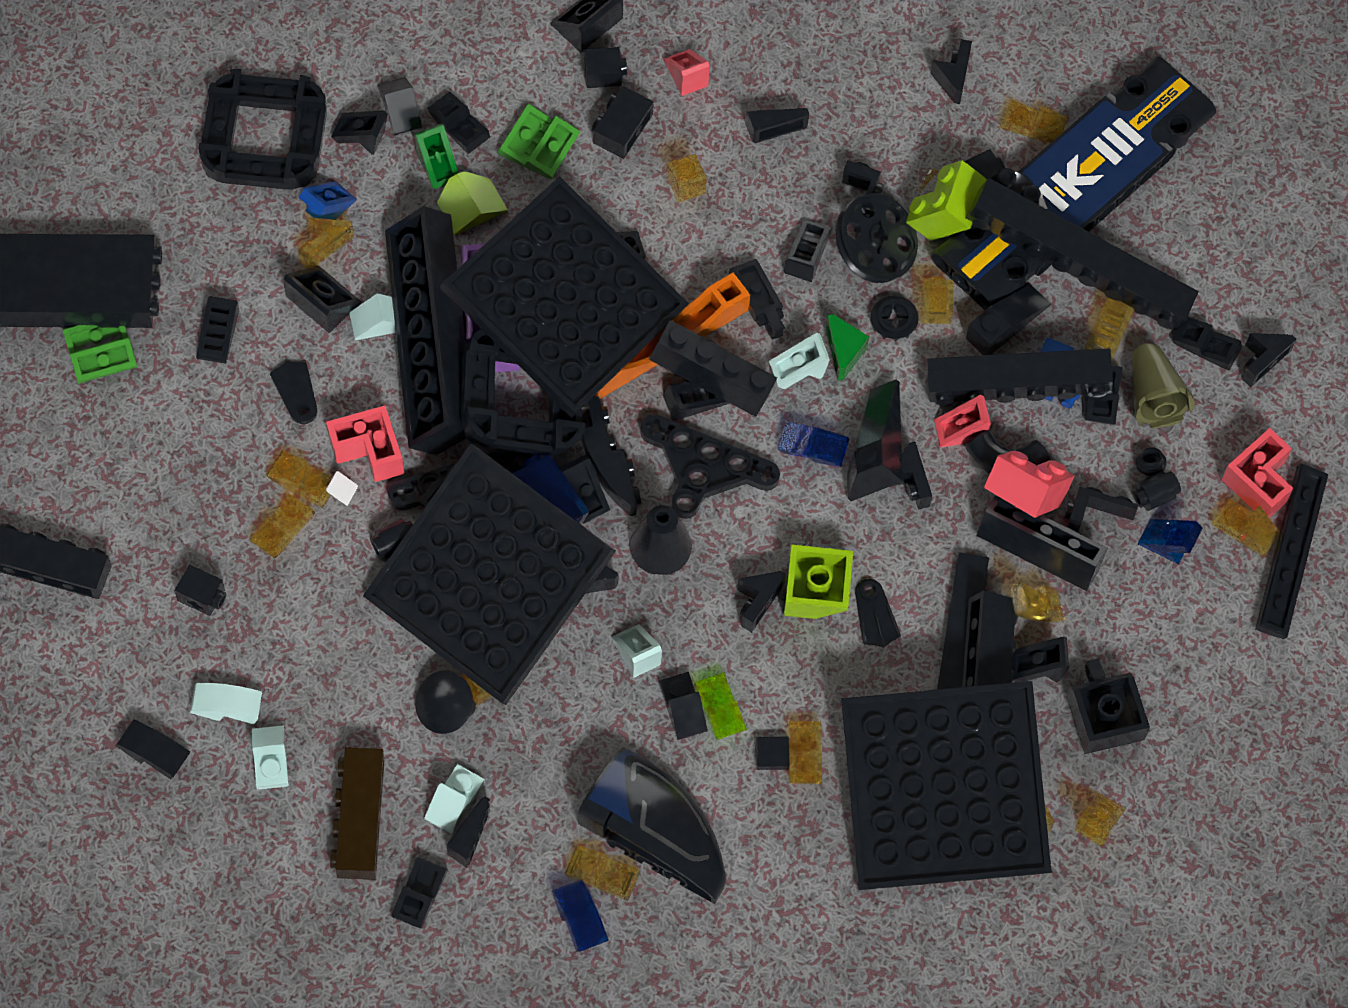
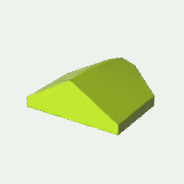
M465 171L457 173L448 179L437 201V205L442 212L451 214L454 235L508 212L490 178Z

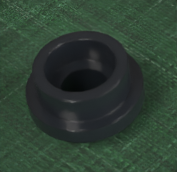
M1153 447L1143 449L1136 459L1137 470L1148 476L1164 471L1167 466L1166 457L1161 450Z

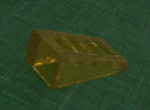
M1107 298L1084 350L1096 349L1092 347L1093 344L1110 348L1112 362L1132 319L1134 308ZM1103 322L1119 328V331L1103 325ZM1098 333H1100V334H1102V335H1104V336H1107V337H1109V338H1111V339H1114V342H1111V341H1109V340H1106V339H1104V338H1102V337H1099V336H1097V335H1098Z

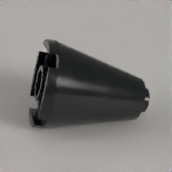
M659 505L649 511L634 531L630 541V550L637 566L645 572L654 575H670L682 569L687 563L691 554L692 543L686 528L675 510L666 505Z

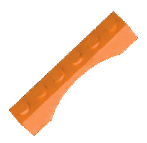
M733 272L709 286L672 321L704 338L749 311L750 294ZM665 328L595 396H599V399L657 366L658 364L649 360Z

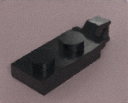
M755 259L730 268L729 274L734 272L750 294L748 310L753 320L759 327L765 326L772 340L782 337L783 330L785 329L781 321L784 318L783 305L758 260Z

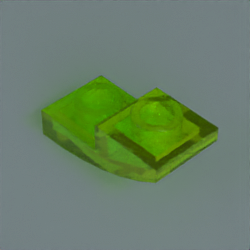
M725 672L693 683L696 691L700 694L704 712L716 740L747 730L737 700L734 701Z

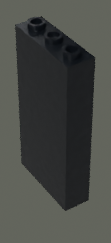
M0 234V327H75L78 325L98 326L97 328H119V326H125V328H153V316L159 315V300L155 298V290H160L161 276L160 272H156V265L162 264V246H157L155 235Z

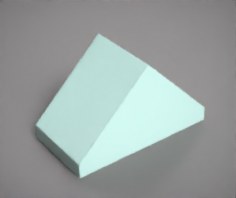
M377 293L349 313L355 340L396 333L393 301L390 296Z
M640 624L611 637L633 678L661 665V646Z

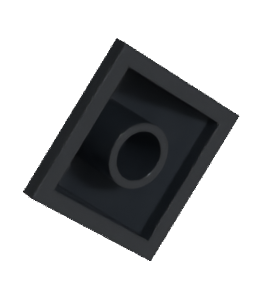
M578 0L552 21L550 25L582 53L584 49L588 48L623 19V0Z
M319 265L288 273L283 278L286 297L328 333L334 330L349 315L350 311L361 304L357 297Z

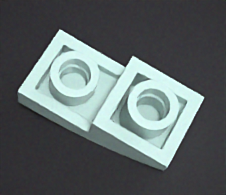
M196 683L194 685L190 713L220 721L225 716L254 724L258 720L262 691L228 684Z

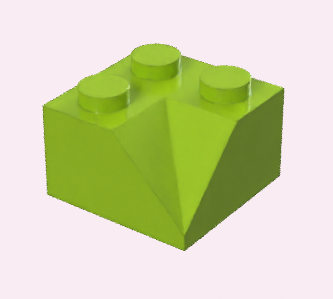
M963 160L943 166L937 175L938 181L934 191L915 197L909 206L910 211L906 223L930 241L971 228L972 221L966 219V216L978 190L987 179Z
M791 544L784 616L817 619L848 611L853 551Z

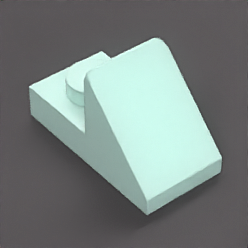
M815 333L771 359L769 363L774 376L778 377L776 380L778 387L786 389L808 375L821 379L830 359L820 333Z
M284 725L252 729V751L257 790L289 786Z
M457 764L446 783L438 785L424 819L452 835L484 785L485 779Z

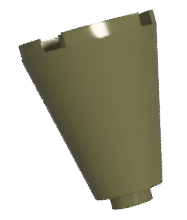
M1151 343L1139 345L1132 353L1134 415L1137 422L1142 426L1143 423H1149L1150 428L1153 429L1172 426L1184 420L1183 414L1188 409L1190 413L1194 409L1195 401L1192 393L1160 346Z

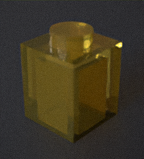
M696 154L668 163L667 179L678 203L706 194L707 177Z
M943 277L923 279L921 288V323L951 324L953 316V280H946Z

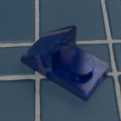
M1150 519L1138 545L1179 565L1184 553L1191 552L1203 528L1197 521Z

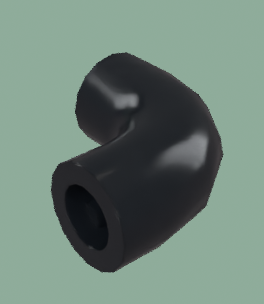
M991 431L981 433L966 447L967 452L974 461L989 474L997 457L1009 451H1018L1028 457V461L1036 466L1051 461L1048 452L1039 441L1033 440L1019 449H1008L998 442Z

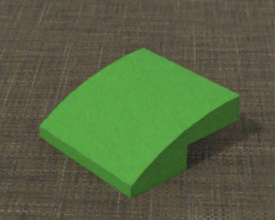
M527 104L497 153L551 179L581 131L558 116L551 119L538 109Z
M78 325L63 330L78 384L137 368L125 326H119V328H97L98 326ZM120 334L117 339L111 340L109 343L96 344L97 346L87 349L76 348L91 342L99 343L104 338Z

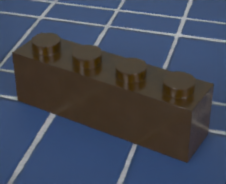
M345 747L344 758L338 759V777H343L342 788H336L335 807H340V819L334 818L333 838H338L337 849L331 850L330 868L336 869L337 878L376 880L385 761L383 749Z

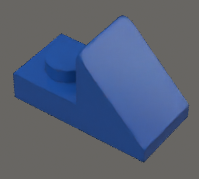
M336 181L304 188L299 196V199L307 204L305 211L326 229L357 200Z

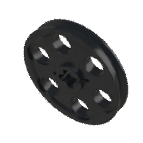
M878 193L862 195L849 202L842 209L837 219L835 230L836 243L842 259L852 272L869 282L887 283L901 277L909 271L917 256V232L906 223L908 213L894 199ZM862 203L866 204L870 209L869 218L865 217L861 212L860 207ZM887 210L894 214L895 224L889 223L886 219ZM848 224L855 228L857 232L856 239L848 235ZM898 238H902L906 242V252L899 249L897 245ZM859 252H862L867 256V267L861 265V263L859 262ZM885 258L893 264L892 273L887 272L884 268L883 262Z

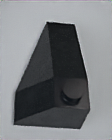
M897 379L870 390L847 472V491L850 501L903 482L900 382Z

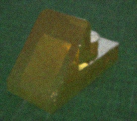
M308 218V231L316 239L308 240L298 251L300 265L304 269L317 266L353 239V225L345 220Z
M1229 498L1212 522V526L1265 557L1280 534L1262 507L1258 506L1255 512L1252 513Z
M1098 793L1082 813L1075 831L1103 847L1126 809Z

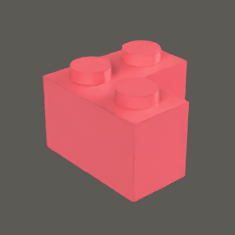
M385 405L326 422L328 437L337 464L367 456L375 482L404 474L402 455Z
M1271 428L1265 431L1227 466L1222 481L1265 522L1287 503L1293 487L1276 472L1286 463L1292 448Z
M1009 451L997 457L984 488L1036 518L1061 507L1075 475L1068 472L1066 466L1060 462L1047 461L1036 466L1028 461V457L1018 451Z

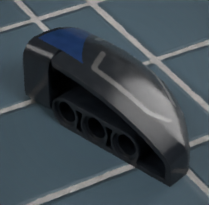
M622 747L606 765L583 800L578 812V825L602 838L611 830L612 832L606 841L611 848H620L625 851L624 855L641 864L645 862L651 865V870L668 879L672 877L680 881L679 885L715 904L725 888L726 872L716 836L705 815L691 795L666 771L649 760Z

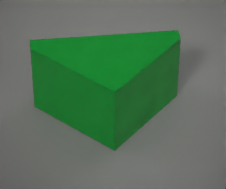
M440 124L415 133L416 153L432 188L436 189L446 185L448 179L459 172L444 125Z
M834 314L827 315L826 331L837 380L840 381L845 379L867 349L869 336Z

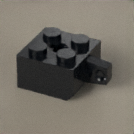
M1099 658L1087 661L1084 667L1087 679H1083V684L1070 686L1066 696L1084 754L1145 740L1150 725L1134 676L1131 673L1111 677L1110 673L1104 674Z

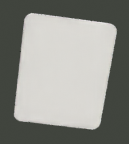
M336 471L326 491L348 506L358 485L339 471Z

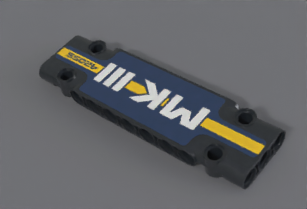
M1156 57L1136 75L1127 77L1123 86L1116 93L1109 92L1018 172L1027 176L1039 188L1041 192L1040 206L1090 232L1168 163L1176 153L1177 148L1185 146L1188 138L1216 114V107L1205 94L1166 60ZM1130 92H1136L1139 95H1132ZM1172 129H1177L1182 133H1176ZM973 222L970 229L953 234L931 253L934 264L984 310L1022 289L1026 285V281L1034 274L1040 276L1052 265L1041 258H1034L1028 255L1026 250L1015 244H1008L1002 241L998 235L989 230L976 227ZM966 234H974L977 238H969ZM1015 272L1019 274L1020 277H1012L1008 273Z

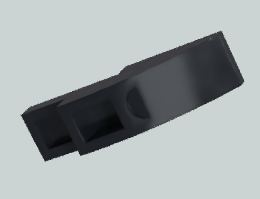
M599 396L593 397L587 403L590 426L585 427L584 433L581 435L585 455L590 458L599 483L606 493L628 515L634 516L636 515L637 505L641 504V497L638 486L633 487L631 477L635 476L632 459H626L624 449L616 450L613 433L608 434L606 425L610 424L607 407H601Z

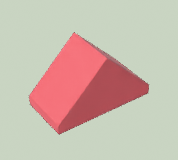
M691 49L663 59L681 96L708 86L709 62Z
M979 395L934 419L940 447L970 443L981 433L989 431L991 424L983 395Z

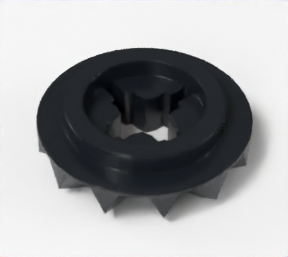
M887 296L880 299L873 306L870 317L874 332L877 331L881 334L883 339L890 338L894 339L895 342L904 337L908 339L910 334L914 330L916 331L919 320L918 311L914 304L901 296ZM893 309H895L897 318L903 319L898 321L896 327L892 325L891 320H886L890 318Z

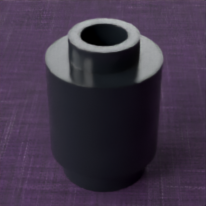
M1161 471L1135 484V491H1133V497L1140 508L1144 507L1147 511H1150L1174 500L1176 495L1181 493V486L1172 471L1166 473Z
M400 518L375 531V535L370 537V542L381 560L391 557L413 526L411 521L405 522Z

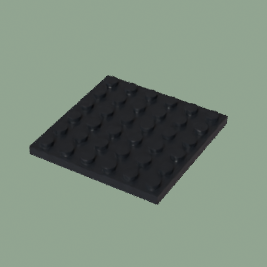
M560 176L439 287L571 418L667 326L670 320L676 318L689 304Z
M470 444L366 590L363 597L495 699L507 705L616 550L478 447Z
M1032 681L841 698L859 890L1052 873Z

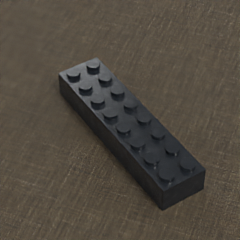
M423 206L386 229L385 237L408 448L435 455L466 439L460 415L462 356L466 345L462 309L439 288L457 270L451 214Z

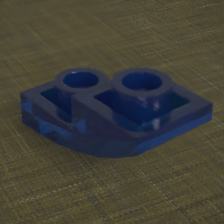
M786 421L778 450L784 454L810 458L815 463L841 467L850 439L828 430Z
M582 879L552 890L561 920L566 921L576 952H581L609 941L596 906Z

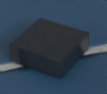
M789 736L757 737V770H789Z

